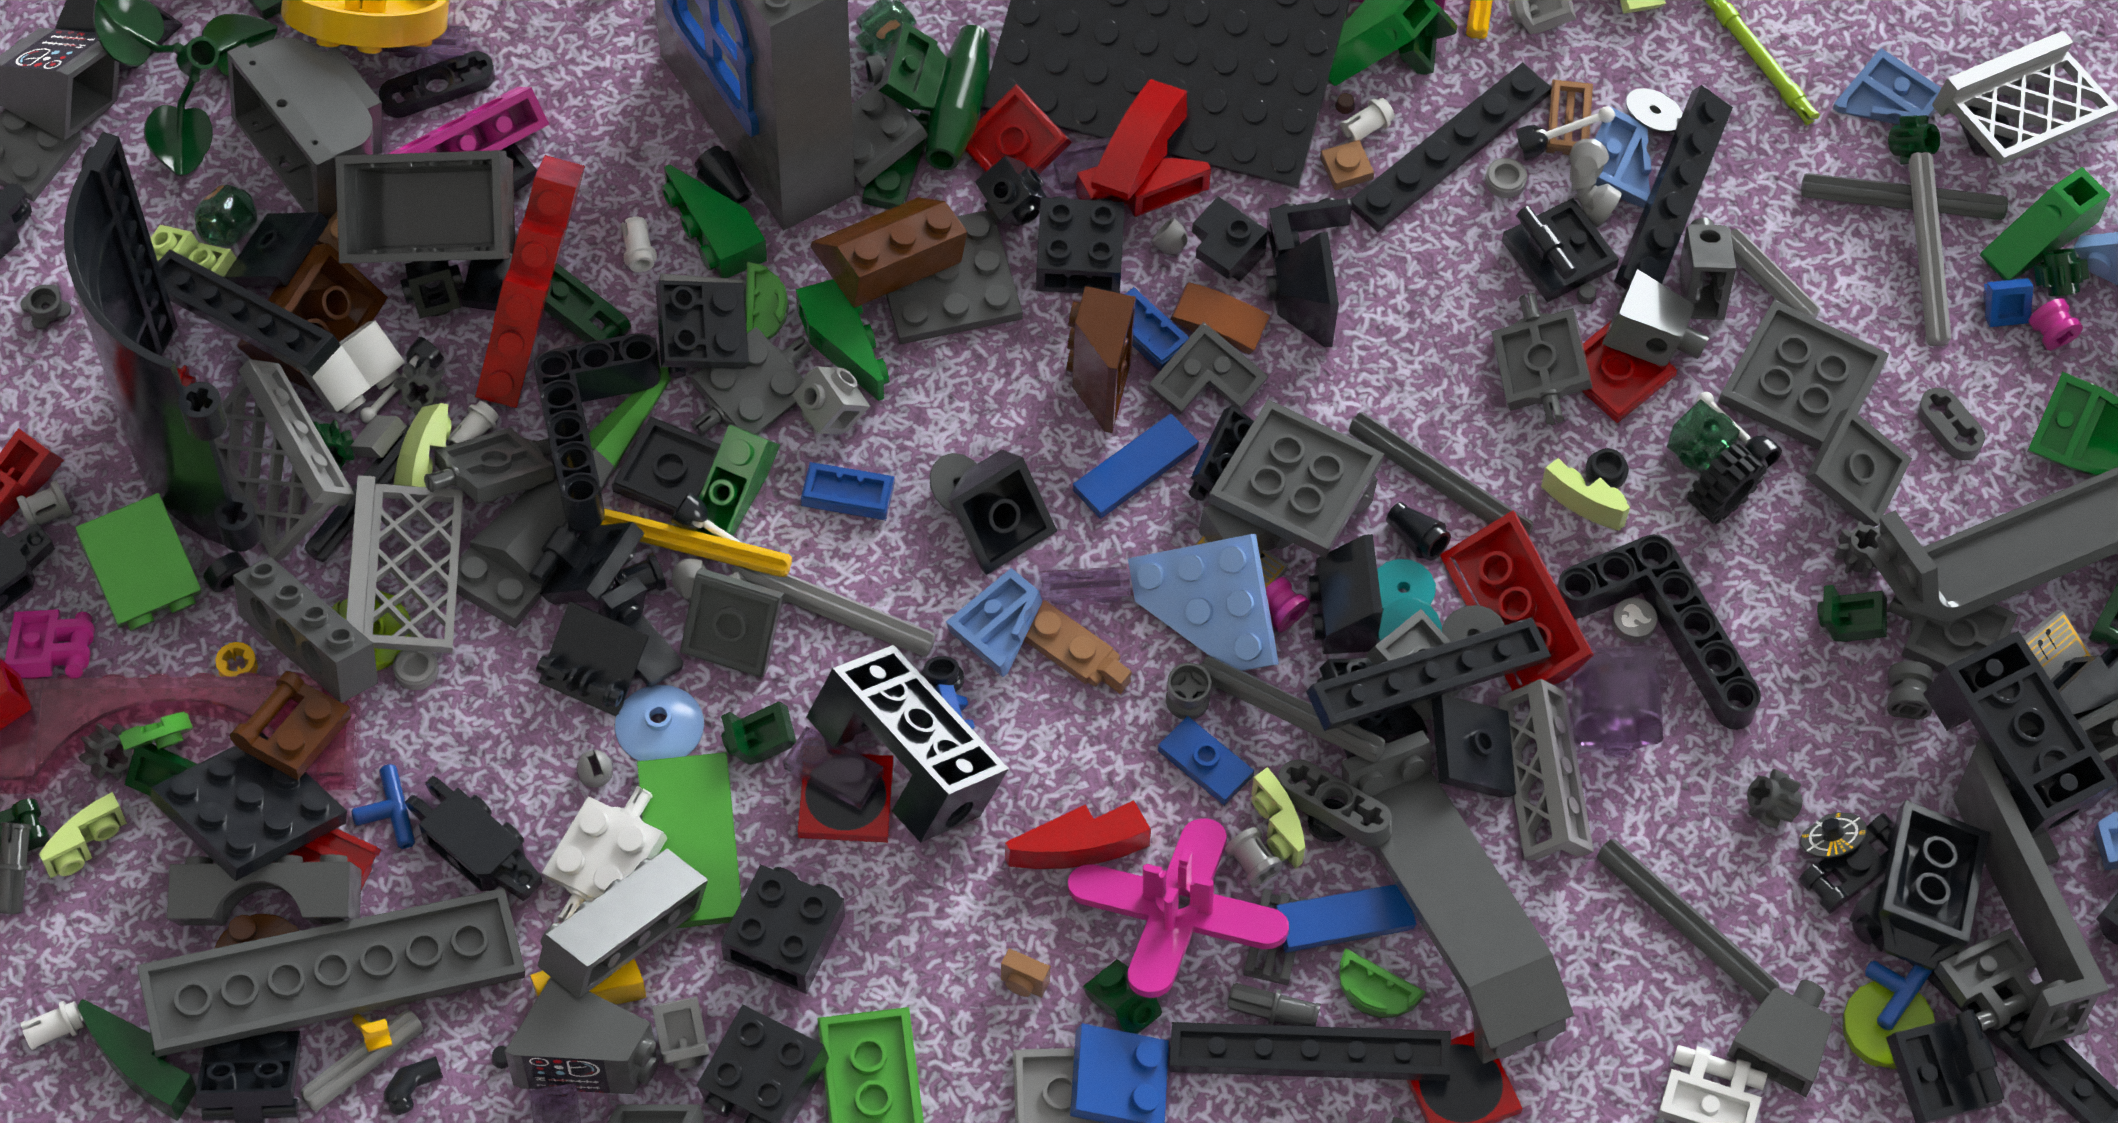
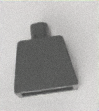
M1698 218L1686 227L1679 261L1681 296L1690 301L1695 307L1690 319L1725 320L1736 271L1730 228L1725 225H1715L1708 218ZM1701 271L1708 272L1711 275L1712 280L1708 286L1703 287Z
M1636 270L1618 303L1602 344L1653 364L1666 366L1676 349L1698 359L1708 342L1709 336L1688 326L1695 308L1690 301L1647 274Z
M1801 980L1793 995L1780 988H1774L1737 1033L1727 1056L1735 1061L1741 1059L1750 1062L1751 1068L1768 1073L1767 1077L1807 1097L1817 1076L1833 1023V1017L1818 1008L1825 996L1824 989L1809 980Z

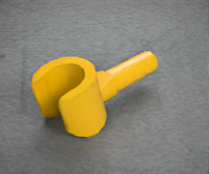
M361 1014L353 1016L352 1022L361 1030L368 1052L393 1046L386 1019L370 1023Z

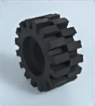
M1733 444L1729 447L1728 451L1726 449L1722 451L1718 459L1714 458L1707 470L1704 469L1700 473L1701 477L1694 481L1692 484L1693 488L1687 494V501L1712 524H1719L1732 511L1734 512L1738 509L1741 503L1744 504L1749 499L1750 493L1755 492L1758 488L1756 485L1762 482L1763 475L1767 471L1766 466L1742 444Z

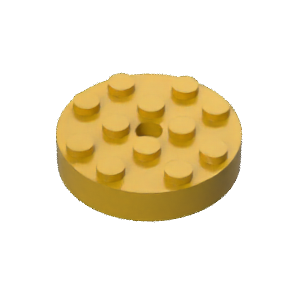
M282 0L281 15L286 24L305 35L316 38L318 45L324 47H338L341 44L357 46L358 51L368 54L380 53L382 48L412 45L418 47L431 46L433 40L440 37L446 31L448 24L449 0Z

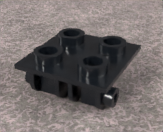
M569 601L549 656H542L537 664L536 672L541 674L538 683L616 716L623 707L650 635Z

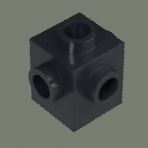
M1004 156L975 181L987 200L984 206L992 218L997 222L1003 221L1018 227L1033 221L1040 213L1041 197L1047 198L1042 190L1044 182L1040 175L1033 168L1027 167L1024 162L1008 156Z
M414 261L405 264L407 278L400 280L406 303H415L419 319L429 316H441L454 309L461 308L457 291L465 289L458 264L450 266L449 261Z

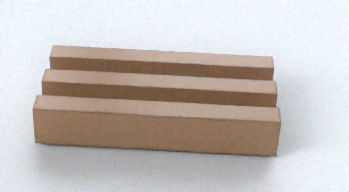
M1552 79L1548 131L1557 128L1560 90L1567 91L1565 125L1574 121L1575 92L1583 93L1581 119L1591 116L1592 83ZM1590 125L1581 128L1580 140L1589 139ZM1573 131L1564 134V140H1557V137L1549 139L1546 153L1561 151L1564 155H1570L1571 149L1576 143L1572 141Z

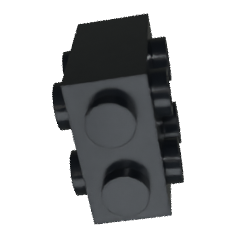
M1065 196L1041 197L1036 291L1083 293L1085 286L1120 293L1125 202H1117L1105 198L1079 200L1070 199Z
M760 864L721 940L723 960L807 994L845 918L844 898L840 897L838 892L823 884L813 886L798 880L794 873L785 868L775 867L771 869Z
M742 1004L699 1079L697 1087L705 1099L703 1104L711 1111L723 1117H728L730 1112L745 1119L744 1123H793L827 1064L829 1056L824 1044Z

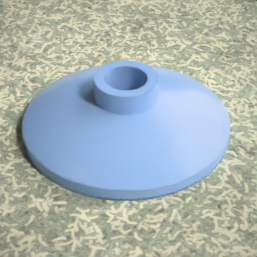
M670 685L648 686L634 692L624 701L623 707L615 719V733L620 746L629 756L638 761L687 756L698 745L704 730L703 713L697 701L686 691ZM655 714H664L666 716V719L661 723L651 721V717Z

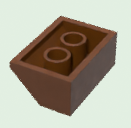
M918 197L811 242L810 247L855 308L961 263L968 231L946 201Z
M329 243L313 246L287 286H277L268 301L330 332L340 342L365 323L373 321L388 297L351 263H339V252ZM242 339L237 345L252 360L280 364L290 382L315 392L299 369Z
M1085 286L1081 302L1073 301L1068 326L1071 327L1067 345V349H1070L1066 371L1073 372L1072 388L1103 431L1113 433L1131 365L1136 297Z

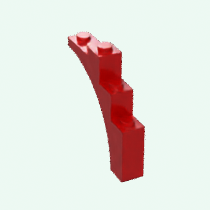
M544 155L536 172L525 217L519 227L510 266L503 280L475 395L476 398L514 408L518 406L553 274L578 197L585 169L584 165Z

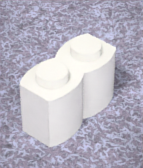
M376 320L365 323L339 342L341 346L313 377L300 371L330 413L338 412L339 410H342L344 414L350 413L366 401L363 393L372 386L376 385L380 390L400 376L396 369L402 366L405 361Z

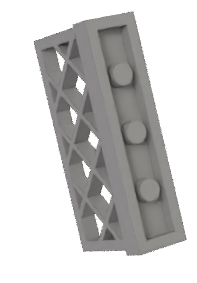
M2064 31L1948 77L1932 104L1941 116L1953 113L1999 166L2113 118L2118 112V106L2068 52L2073 41ZM2063 68L2073 79V82L2054 77L2055 70ZM2026 82L2045 86V94L2026 89ZM2054 89L2071 94L2072 103L2053 97ZM1997 94L2016 98V106L1997 101ZM2081 98L2093 101L2100 109L2094 110L2081 106ZM2025 101L2043 106V115L2024 109ZM1968 106L1987 110V119L1974 115ZM2052 109L2071 115V121L2065 122L2052 118ZM1996 113L2014 118V127L1996 122ZM2023 122L2042 127V134L2039 135L2023 130ZM1994 134L2013 139V146L2004 149L1995 139Z
M248 359L238 370L243 380L222 402L227 419H231L228 445L223 443L220 436L214 439L228 482L236 495L247 498L253 504L261 529L260 539L270 557L278 561L285 558L333 505L345 506L355 494L280 364ZM251 393L255 399L254 416H245L246 397ZM244 420L253 421L250 447L241 446ZM266 423L270 425L274 432L272 449L263 448ZM240 451L249 452L247 477H243L238 469ZM262 453L271 454L269 480L259 479ZM284 455H287L293 466L291 482L281 481ZM259 484H268L265 510H261L257 503ZM281 486L290 487L287 513L278 512ZM303 488L306 489L314 502V505L304 515L300 514ZM277 516L287 517L285 536L280 542L275 535Z
M358 475L346 620L372 641L374 648L452 653L463 490L441 488L430 492L426 487L375 484L374 476ZM383 498L402 499L411 509L394 521L382 509ZM434 502L453 503V514L440 524L425 511ZM418 515L431 531L414 542L401 527ZM381 521L387 526V527H386L384 530H382V531H381ZM450 526H452L451 536L445 531ZM394 533L408 548L391 560L379 548V544ZM438 536L450 548V553L438 563H435L422 548ZM415 554L428 570L412 582L398 566ZM378 560L384 565L379 571H377ZM448 565L449 576L443 571V569ZM389 573H392L405 588L388 600L376 588V583ZM436 576L448 588V591L433 603L419 587ZM412 594L426 609L409 622L395 606ZM375 599L382 605L377 610H375ZM445 605L446 616L440 611V609ZM387 612L402 626L392 636L373 634V623ZM433 615L445 627L444 639L425 638L416 627Z

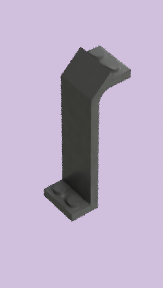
M2118 467L1924 547L1921 546L1896 510L1880 516L1881 536L1877 537L1878 548L1868 551L1866 554L1908 611L1947 623L2117 554Z
M2019 719V728L2025 735L2038 737V728L2034 722L2029 719ZM1980 736L1953 800L1964 823L1990 833L1984 863L2028 952L2038 964L2036 968L2042 980L2049 983L2041 990L2021 1032L2028 1049L2088 1033L2090 1028L2086 1020L2098 997L2106 995L2109 988L2003 777H2006L2005 773Z
M1423 730L1385 744V752L1377 762H1370L1360 756H1354L1341 761L1342 780L1383 803L1391 811V837L1384 844L1372 848L1462 987L1471 1007L1474 1020L1475 1051L1481 1062L1485 1064L1498 1058L1509 1057L1517 1050L1539 1041L1551 1040L1559 1033L1566 1031V1019L1574 1016L1553 954L1432 773L1431 745Z

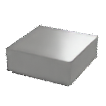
M375 415L350 447L361 457L383 458L404 433L407 426L398 416Z

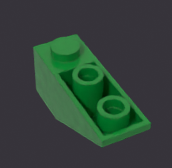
M1364 0L1344 23L1328 82L1333 86H1337L1414 40L1440 11V8L1434 0Z
M672 165L664 166L666 184L661 186L664 198L670 208L676 206L682 213L680 222L683 230L689 239L696 237L701 245L699 247V254L709 271L715 268L720 278H729L747 270V262L761 264L767 261L766 240L746 208Z
M2081 167L2052 186L1980 253V256L2004 281L2015 280L2043 261V253L2062 248L2097 224L2111 194Z
M833 279L796 289L797 311L810 345L838 368H844L849 371L857 380V384L878 401L883 400L884 384L890 382L889 374L883 358L877 360L872 350L876 348L873 330L870 324L863 325L859 316L863 314L862 305L854 308Z
M729 424L699 496L706 504L708 520L731 536H734L765 482L780 444ZM704 527L699 528L698 530H694V531H698V532H702V533L714 535L713 533H711L710 531H708V530L705 529Z

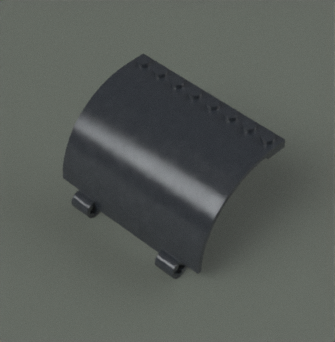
M102 132L95 146L89 147L85 152L82 169L70 195L64 223V249L67 267L134 461L153 495L159 493L166 510L183 525L211 541L226 546L232 551L244 552L250 550L257 545L261 537V529L256 512L250 500L230 492L214 439L223 434L227 427V416L220 393L215 386L207 382H195L187 387L183 386L175 362L162 356L178 327L120 138L119 136Z

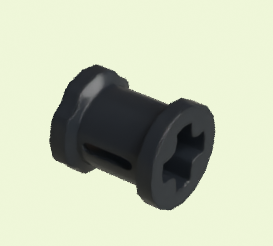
M654 553L646 555V560L620 569L614 577L616 587L637 577L647 588V592L656 588L659 591L667 589L662 569Z

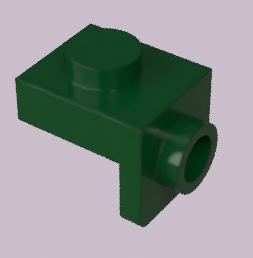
M1438 6L1440 11L1415 39L1398 49L1401 59L1408 63L1417 74L1427 75L1434 73L1437 39L1457 33V24L1440 6Z
M1834 585L1824 586L1823 601L1818 602L1817 606L1818 620L1822 628L1826 627L1834 641L1848 642L1887 637V597L1883 590L1839 595Z
M780 701L744 718H739L731 712L721 716L725 730L722 732L721 737L725 749L731 756H735L749 765L760 763L797 746L788 706Z
M1116 959L1082 987L1087 997L1094 1004L1115 1018L1120 1031L1138 1034L1161 1016L1162 1009L1156 997L1147 998L1140 996L1130 988L1128 984L1129 967Z

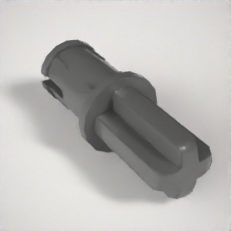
M1 822L0 913L19 914L23 909L26 870H31V866L27 865L32 824Z
M1235 983L1231 987L1227 1002L1229 1009L1269 1019L1268 1024L1270 1025L1277 1021L1292 1026L1314 1027L1316 1026L1321 1004L1281 995L1282 990L1280 989L1273 993Z

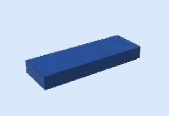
M1170 413L1074 482L1073 491L1102 519L1197 450L1199 441Z
M1396 884L1279 904L1274 908L1282 912L1289 922V934L1283 943L1285 953L1413 930L1417 925L1413 910Z

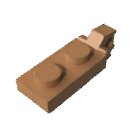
M1043 600L1024 641L1084 684L1089 683L1096 687L1102 681L1121 694L1131 683L1132 671L1119 662L1121 656L1113 650V647L1049 602Z

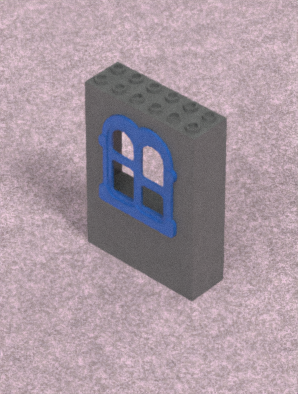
M655 0L661 57L727 151L731 152L734 161L783 231L855 195L848 0Z

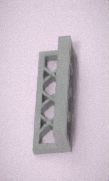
M1539 679L1498 697L1499 709L1507 710L1509 714L1516 786L1514 800L1524 859L1538 860L1560 850L1574 856H1585L1593 853L1594 849L1566 691L1543 679ZM1529 700L1531 710L1521 726L1516 723L1514 706ZM1532 737L1536 740L1538 750L1528 766L1523 763L1521 753L1529 738ZM1536 777L1543 780L1544 792L1537 805L1534 806L1529 801L1528 792ZM1544 817L1550 821L1553 838L1537 844L1535 832Z

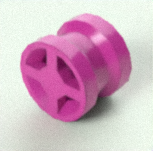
M2062 298L2054 299L2042 305L2029 318V324L2033 330L2039 331L2043 335L2042 343L2049 351L2072 342L2083 330L2081 322L2077 318L2070 316V307L2065 299Z
M1286 577L1277 578L1266 587L1272 625L1278 632L1282 633L1302 618L1310 605V601L1304 595L1296 594L1292 590L1291 582Z

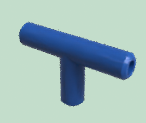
M387 764L379 770L386 800L353 808L351 813L356 826L391 818L397 846L401 849L413 847L415 838L397 767L393 764Z
M1875 960L1868 964L1865 969V976L1894 992V995L1876 1019L1877 1024L1887 1031L1894 1028L1933 970H1928L1914 964L1904 978Z

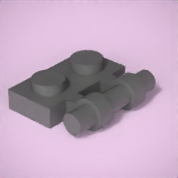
M2011 928L1940 962L1934 970L1935 974L1961 1008L1976 1001L1981 1008V1012L1975 1014L1981 1032L1989 1028L1998 1030L2009 1024L2011 1017L2021 1012L2030 1014L2041 990L2049 984L2046 981H2042L2034 985L2027 975L2031 974L2038 964ZM2008 986L2013 996L2002 1001L1995 991Z

